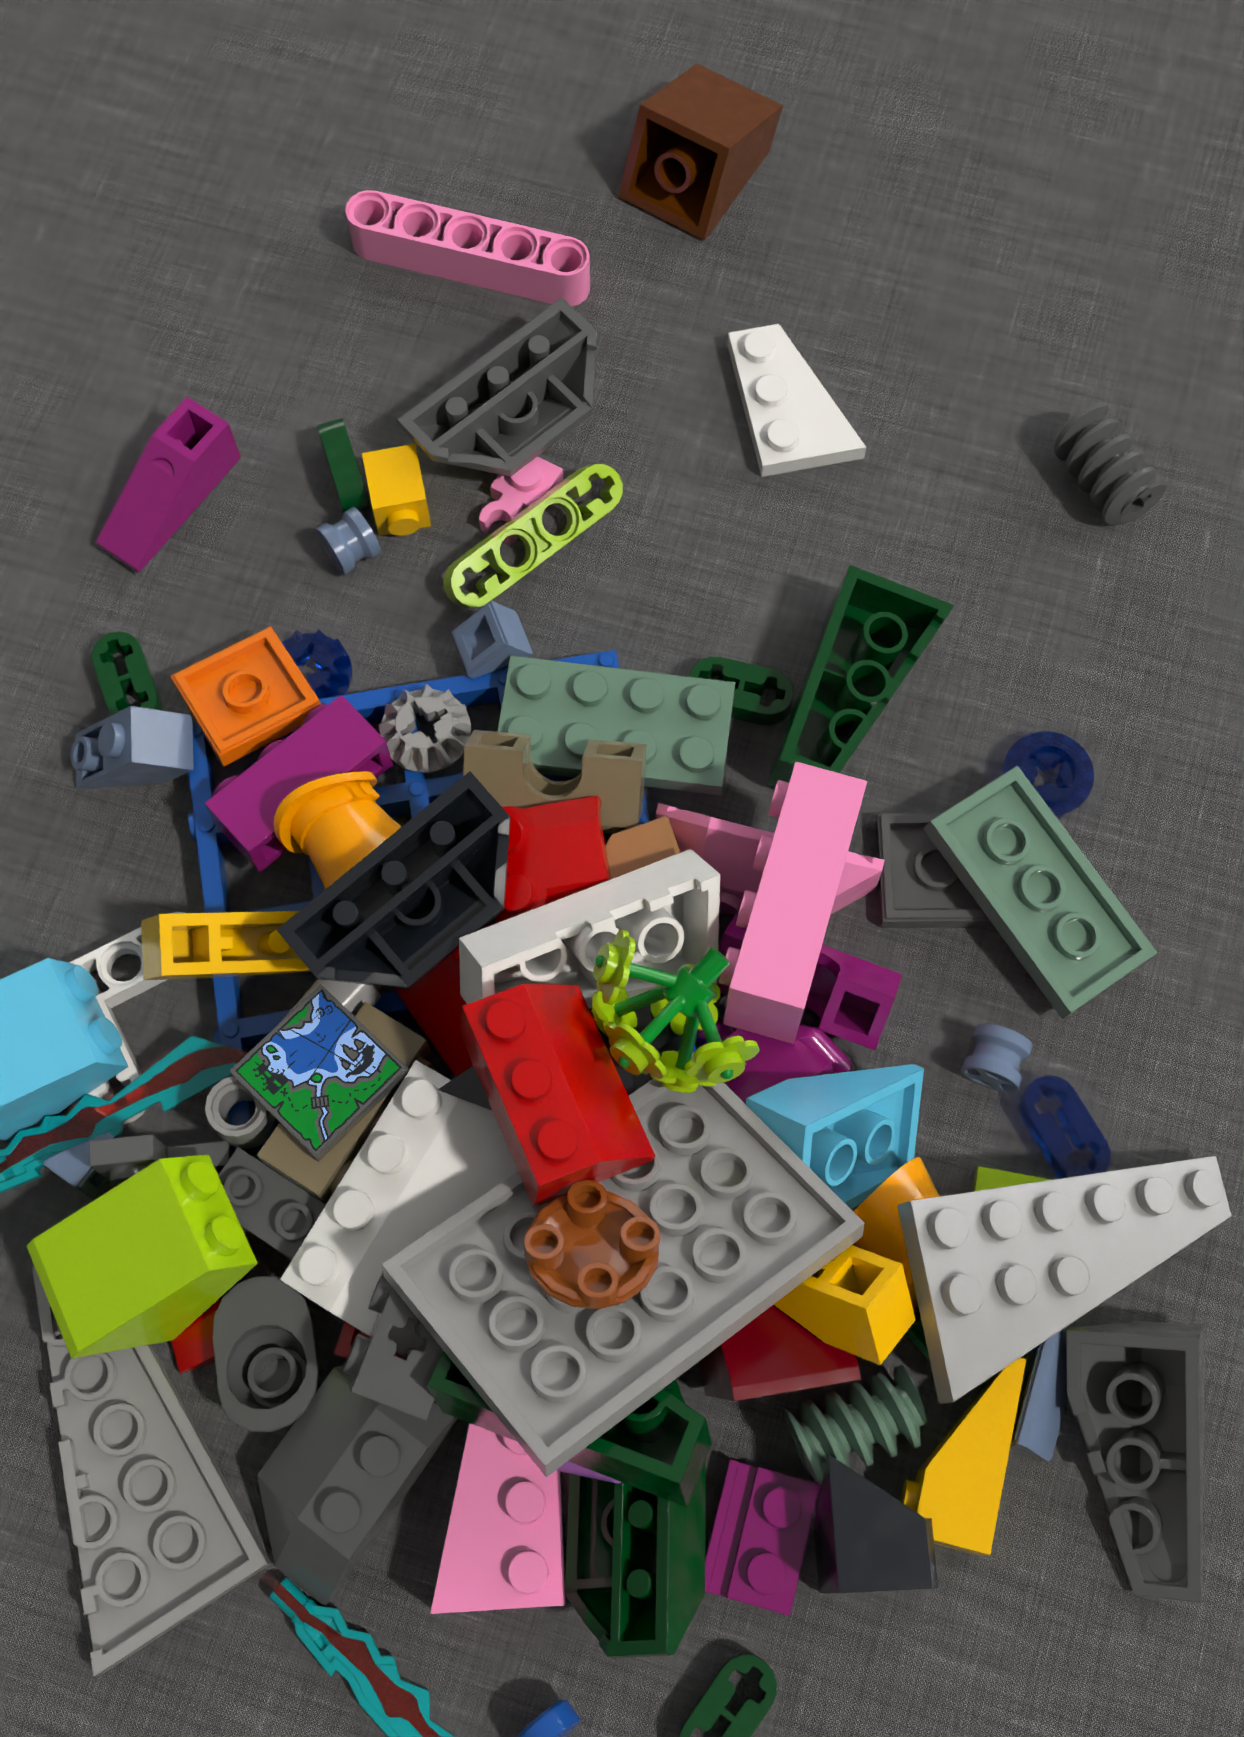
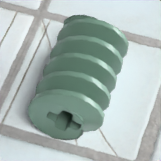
M902 1364L894 1368V1386L881 1373L871 1376V1396L857 1381L847 1386V1405L833 1390L824 1394V1414L810 1399L800 1404V1423L786 1408L783 1409L788 1430L805 1470L812 1475L819 1485L822 1484L828 1454L849 1467V1453L855 1452L866 1466L873 1465L872 1444L879 1443L890 1457L897 1455L896 1435L901 1433L914 1449L921 1446L920 1426L927 1424V1418L914 1381Z

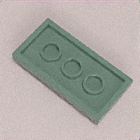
M510 655L497 732L530 734L531 759L540 774L573 778L582 772V757L589 739L647 744L644 786L721 796L735 682Z
M1018 766L940 814L923 828L1062 1019L1157 954L1149 940Z

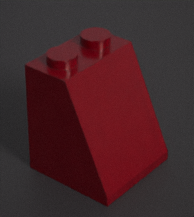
M772 1305L700 1360L705 1396L730 1401L861 1380L856 1355L826 1344L775 1305Z

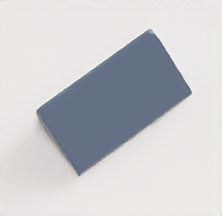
M1066 1327L1029 1351L1023 1375L1010 1450L1041 1461H1050L1053 1457L1068 1399Z

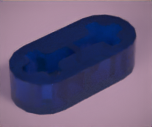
M1046 1075L1035 1079L1025 1089L1019 1100V1112L1023 1122L1055 1174L1062 1179L1106 1172L1111 1162V1150L1075 1089L1066 1080L1058 1076ZM1042 1091L1047 1098L1057 1096L1061 1100L1062 1105L1056 1110V1114L1063 1127L1059 1126L1050 1112L1038 1113L1035 1105L1041 1099L1039 1092ZM1067 1134L1079 1150L1088 1147L1092 1150L1094 1157L1088 1162L1091 1171L1088 1172L1082 1164L1072 1167L1068 1163L1067 1157L1073 1152V1147L1066 1137Z

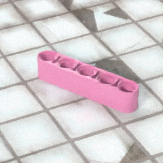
M366 190L358 192L346 204L345 213L354 251L366 260L548 304H554L560 298H563L573 307L585 301L590 294L589 251L587 246L576 238L379 191Z

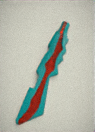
M190 1036L110 1100L107 1101L85 1094L67 1116H45L40 1127L19 1130L8 1147L0 1149V1194L42 1177L40 1169L45 1167L42 1163L46 1159L106 1132L117 1138L122 1135L124 1121L160 1102L163 1111L167 1112L216 1085L222 1079L232 1076L229 1071L248 1053Z
M288 1577L272 1592L269 1598L292 1620L291 1622L295 1625L297 1636L330 1677L337 1670L349 1682L360 1706L388 1737H455L430 1720V1691L401 1680L394 1656L381 1655L371 1634L349 1629L340 1609L316 1605Z

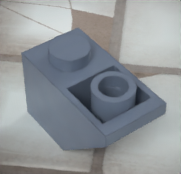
M129 706L76 733V739L71 750L72 766L76 769V788L95 789L166 783L193 771L192 715Z

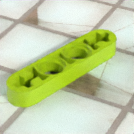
M605 464L587 465L576 470L455 560L447 568L443 578L447 597L454 604L462 607H481L492 601L613 510L620 502L623 494V483L619 474L612 467ZM588 478L592 480L602 479L605 484L600 490L603 500L600 498L588 499L578 506L571 499L581 497L590 490L592 486ZM551 504L560 506L567 516L565 529L556 536L549 534L542 524L544 510ZM510 535L519 537L525 546V557L515 567L507 565L500 555L501 544ZM484 553L486 554L488 562L482 558V555ZM490 565L501 575L499 580L496 573L486 574L478 580L476 587L479 593L477 595L474 592L462 593L460 586L465 582L462 574L464 570L467 573H477Z

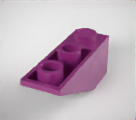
M186 397L149 439L96 540L97 546L137 573H140L241 459L229 423L194 400Z

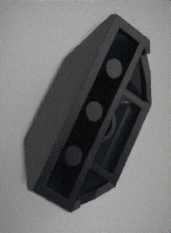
M469 771L286 921L277 931L317 979L409 990L459 948L460 937L481 930L505 910L511 818L472 772Z

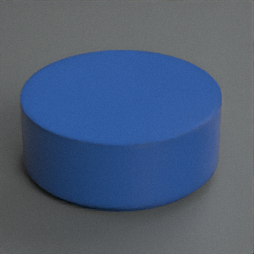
M561 1699L535 1718L517 1737H566L582 1719L568 1700L564 1701Z

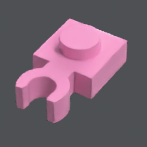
M537 456L512 476L498 474L490 486L491 498L497 501L487 504L482 509L479 516L481 531L487 533L491 525L496 521L503 520L508 522L564 480L563 469ZM510 535L504 539V543L511 545L519 537Z

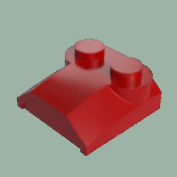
M599 796L524 809L514 806L502 807L510 816L511 822L505 910L494 918L495 924L611 880L600 817V807L602 805Z

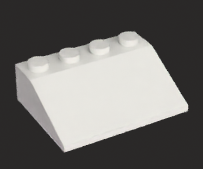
M417 1060L413 1063L280 1279L327 1311L369 1336L378 1312L368 1309V1306L383 1271L381 1264L518 1171L493 1111L439 1091V1088L451 1080ZM412 1318L408 1319L404 1328L392 1326L389 1331L388 1338L397 1344L396 1352L404 1356L408 1348L419 1349L422 1345L423 1337L418 1336L414 1332L417 1320Z

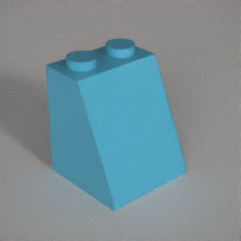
M47 958L0 979V1140L12 1141L19 1130L40 1126L45 1116H55L81 1099L85 1094L90 1093L129 1067L120 1049L122 1046L121 1035L115 1025L105 1017L96 998L98 995L97 984L91 974L81 965Z

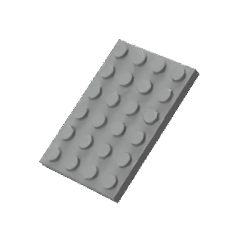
M652 1079L629 1095L656 1157L651 1162L598 1183L602 1184L606 1191L634 1202L650 1219L658 1224L661 1233L657 1269L647 1286L625 1303L602 1309L572 1307L549 1296L531 1277L524 1256L525 1234L538 1211L548 1203L533 1208L518 1171L381 1264L385 1279L545 1477H548L863 1237L865 1223L724 1082L711 1087L699 1085L695 1092L680 1093L669 1090L659 1081Z

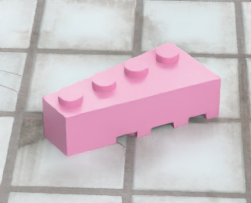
M795 762L790 782L777 781L768 814L779 818L774 837L762 834L752 868L754 871L763 873L758 892L745 890L736 921V926L745 928L746 933L741 950L732 947L728 948L726 958L730 961V965L720 975L719 979L720 984L730 986L723 1021L724 1025L794 1044L867 785L866 780Z
M469 1423L430 1614L566 1605L560 1471L556 1470L548 1477H545L517 1441Z

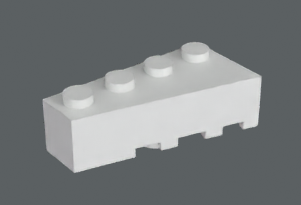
M689 849L460 937V995L469 1004L521 984L579 985L588 1007L592 1008V996L598 991L597 981L594 980L593 976L597 953L604 943L615 940L616 934L620 929L628 931L629 937L635 939V953L631 963L675 974L682 965H695L710 947L718 950L720 874L692 849ZM629 977L624 988L627 991L628 997L631 998L656 988L657 984Z

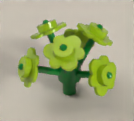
M620 929L614 941L604 943L600 947L593 968L594 980L597 981L598 991L592 996V1014L599 1029L609 1037L612 1057L626 1071L633 1075H640V1073L647 1075L650 1073L653 1079L659 1081L669 1090L691 1093L695 1092L699 1085L711 1087L738 1077L745 1070V1061L752 1059L759 1053V1046L754 1040L744 1041L742 1036H733L723 1042L715 1025L718 1020V1011L714 1005L720 998L721 993L718 985L714 982L730 965V961L717 949L710 947L695 965H682L675 974L631 963L636 943L634 938L629 937V932ZM629 977L657 984L656 988L631 998L628 997L627 991L624 988ZM650 1005V1011L654 1019L639 1034L634 1029L638 1023L634 1011ZM670 1023L671 1030L676 1035L682 1036L679 1051H665L660 1056L650 1043ZM697 1030L703 1031L708 1044L699 1047L693 1053Z

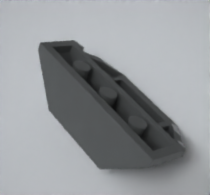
M560 298L397 419L398 426L432 461L512 476L593 414L597 331L563 298Z
M344 1366L332 1369L315 1393L307 1410L295 1421L257 1474L275 1567L325 1607L329 1605L459 1420L443 1413L435 1400L427 1420H423L355 1394L349 1389L353 1376L343 1373Z

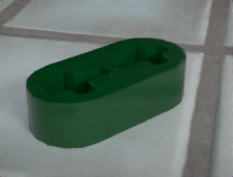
M343 418L317 425L343 513L351 507H355L359 512L370 509Z
M120 631L108 633L101 637L94 645L92 662L111 716L130 706L126 693L134 690L142 702V708L163 711L162 702L147 657L137 639L129 633ZM121 651L126 655L125 663L129 672L120 676L113 664L115 662L114 654Z
M710 656L696 663L690 673V677L711 679L712 676H718L722 678V681L735 682L731 714L733 719L772 726L782 722L791 710L794 688L790 679L784 673L775 669L723 657ZM765 688L775 690V699L772 701L771 707L760 704V696L763 695Z
M739 1654L729 1658L721 1666L684 1721L679 1737H690L692 1731L697 1726L707 1732L712 1728L720 1714L729 1720L720 1737H751L771 1708L777 1694V1681L773 1670L763 1659L753 1654ZM752 1667H755L761 1672L757 1684L764 1690L762 1698L756 1702L747 1697L743 1700L735 1714L725 1708L736 1690L733 1683L729 1681L730 1675L735 1669L746 1674Z

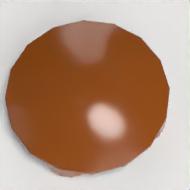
M582 1180L574 1183L569 1188L567 1194L558 1196L538 1211L525 1234L524 1256L531 1277L549 1296L572 1307L602 1309L625 1303L647 1286L658 1267L661 1232L658 1224L650 1219L634 1202L606 1191L604 1186L596 1181Z

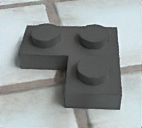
M153 1134L89 1141L90 1167L116 1186L163 1158L209 1155L219 1175L234 1154L233 1146L226 1141L166 1147Z

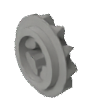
M425 684L420 690L409 692L403 689L398 699L392 704H386L382 722L379 724L380 735L386 740L391 759L396 764L415 772H433L448 767L464 753V746L471 736V723L465 704H461L449 689L443 692L434 690L428 684ZM416 713L424 716L428 722L436 719L439 720L434 724L436 743L433 744L430 737L426 738L425 734L421 731L414 734L411 733L416 729Z

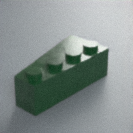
M850 565L832 600L767 784L776 787L778 780L790 782L795 762L840 773L955 605Z
M443 1351L427 1385L441 1411L515 1440ZM662 1389L571 1458L569 1462L688 1507L712 1441L706 1418Z

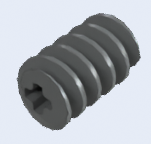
M1099 402L1085 408L1063 428L1054 444V454L1061 461H1066V470L1072 476L1078 477V486L1085 493H1090V502L1097 509H1103L1102 518L1109 525H1121L1142 516L1162 498L1167 489V484H1159L1149 488V485L1157 476V470L1150 466L1138 472L1136 471L1145 459L1144 453L1136 450L1124 455L1132 445L1133 439L1128 434L1112 439L1120 429L1121 423L1116 418L1101 422L1108 413L1109 408L1104 402Z

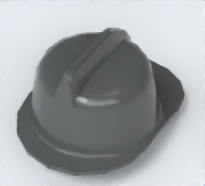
M255 1276L238 1283L222 1298L213 1321L212 1339L218 1393L223 1410L236 1425L251 1432H274L296 1421L307 1410L316 1393L318 1363L312 1318L303 1296L279 1278Z

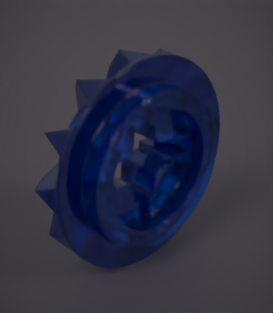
M319 629L315 633L305 634L295 630L291 638L282 642L297 666H304L307 659L314 655V662L320 672H311L307 677V682L318 699L345 695L352 679V663L350 656L338 638L334 640L326 636Z
M1041 731L1022 737L1010 748L1002 765L1004 766L1003 774L1018 766L1030 783L1034 785L1039 773L1036 768L1037 766L1046 771L1051 767L1055 768L1061 763L1062 766L1055 780L1058 785L1057 787L1048 782L1043 786L1039 785L1035 788L1054 815L1059 819L1066 813L1076 808L1079 809L1089 796L1094 783L1093 764L1085 749L1072 738L1057 732Z

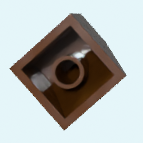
M695 64L640 104L618 197L705 240L770 152L783 105L712 70Z

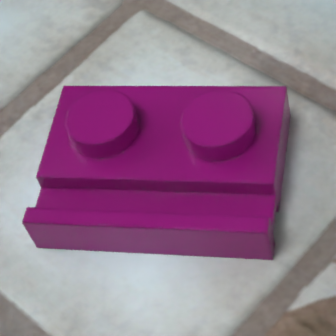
M730 1459L705 1557V1592L790 1616L820 1485Z

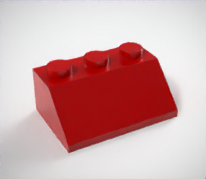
M521 984L462 1006L461 1038L533 1208L551 1202L560 1195L567 1194L569 1188L578 1181L593 1180L601 1182L655 1159L656 1156L579 985Z

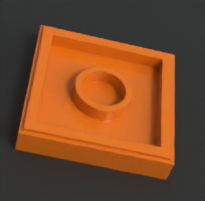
M271 626L170 676L175 689L223 767L300 728L307 715L316 707L322 705Z

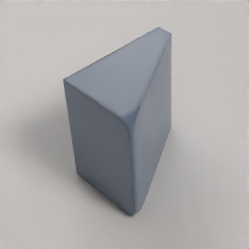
M489 601L451 632L467 675L473 679L509 666L510 655L529 657L533 654L517 613L494 601Z
M106 1132L46 1159L42 1164L88 1197H95L108 1179L90 1167L89 1141L114 1139L115 1137Z

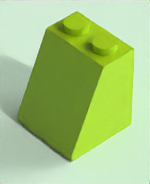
M209 1155L159 1159L35 1237L27 1245L71 1359L173 1341L258 1264Z

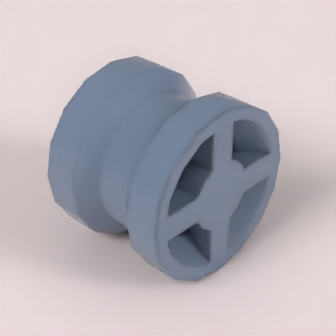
M355 507L346 510L343 513L342 520L334 525L324 523L315 530L329 559L343 576L352 572L355 563L363 558L372 560L382 553L371 527Z
M978 1024L972 1036L975 1049L972 1055L965 1058L961 1068L962 1074L969 1080L989 1089L1010 1093L1017 1092L1022 1080L1018 1070L1021 1062L1030 1056L1033 1047L1032 1042L1014 1030L994 1024Z

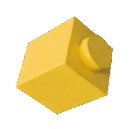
M415 443L362 453L372 510L379 536L388 534L404 536L412 534L420 528L431 527Z

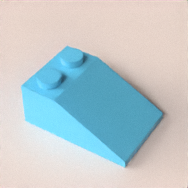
M910 1064L791 1078L746 1098V1105L850 1209H853L860 1205L901 1166L914 1159L924 1068Z

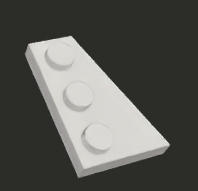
M779 324L728 333L727 346L761 477L864 459L866 452L865 444Z

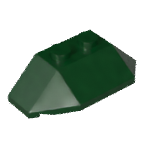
M676 1380L663 1388L685 1403ZM706 1460L688 1507L623 1482L613 1483L569 1473L565 1595L585 1625L599 1640L598 1644L607 1657L633 1658L674 1655L704 1598Z

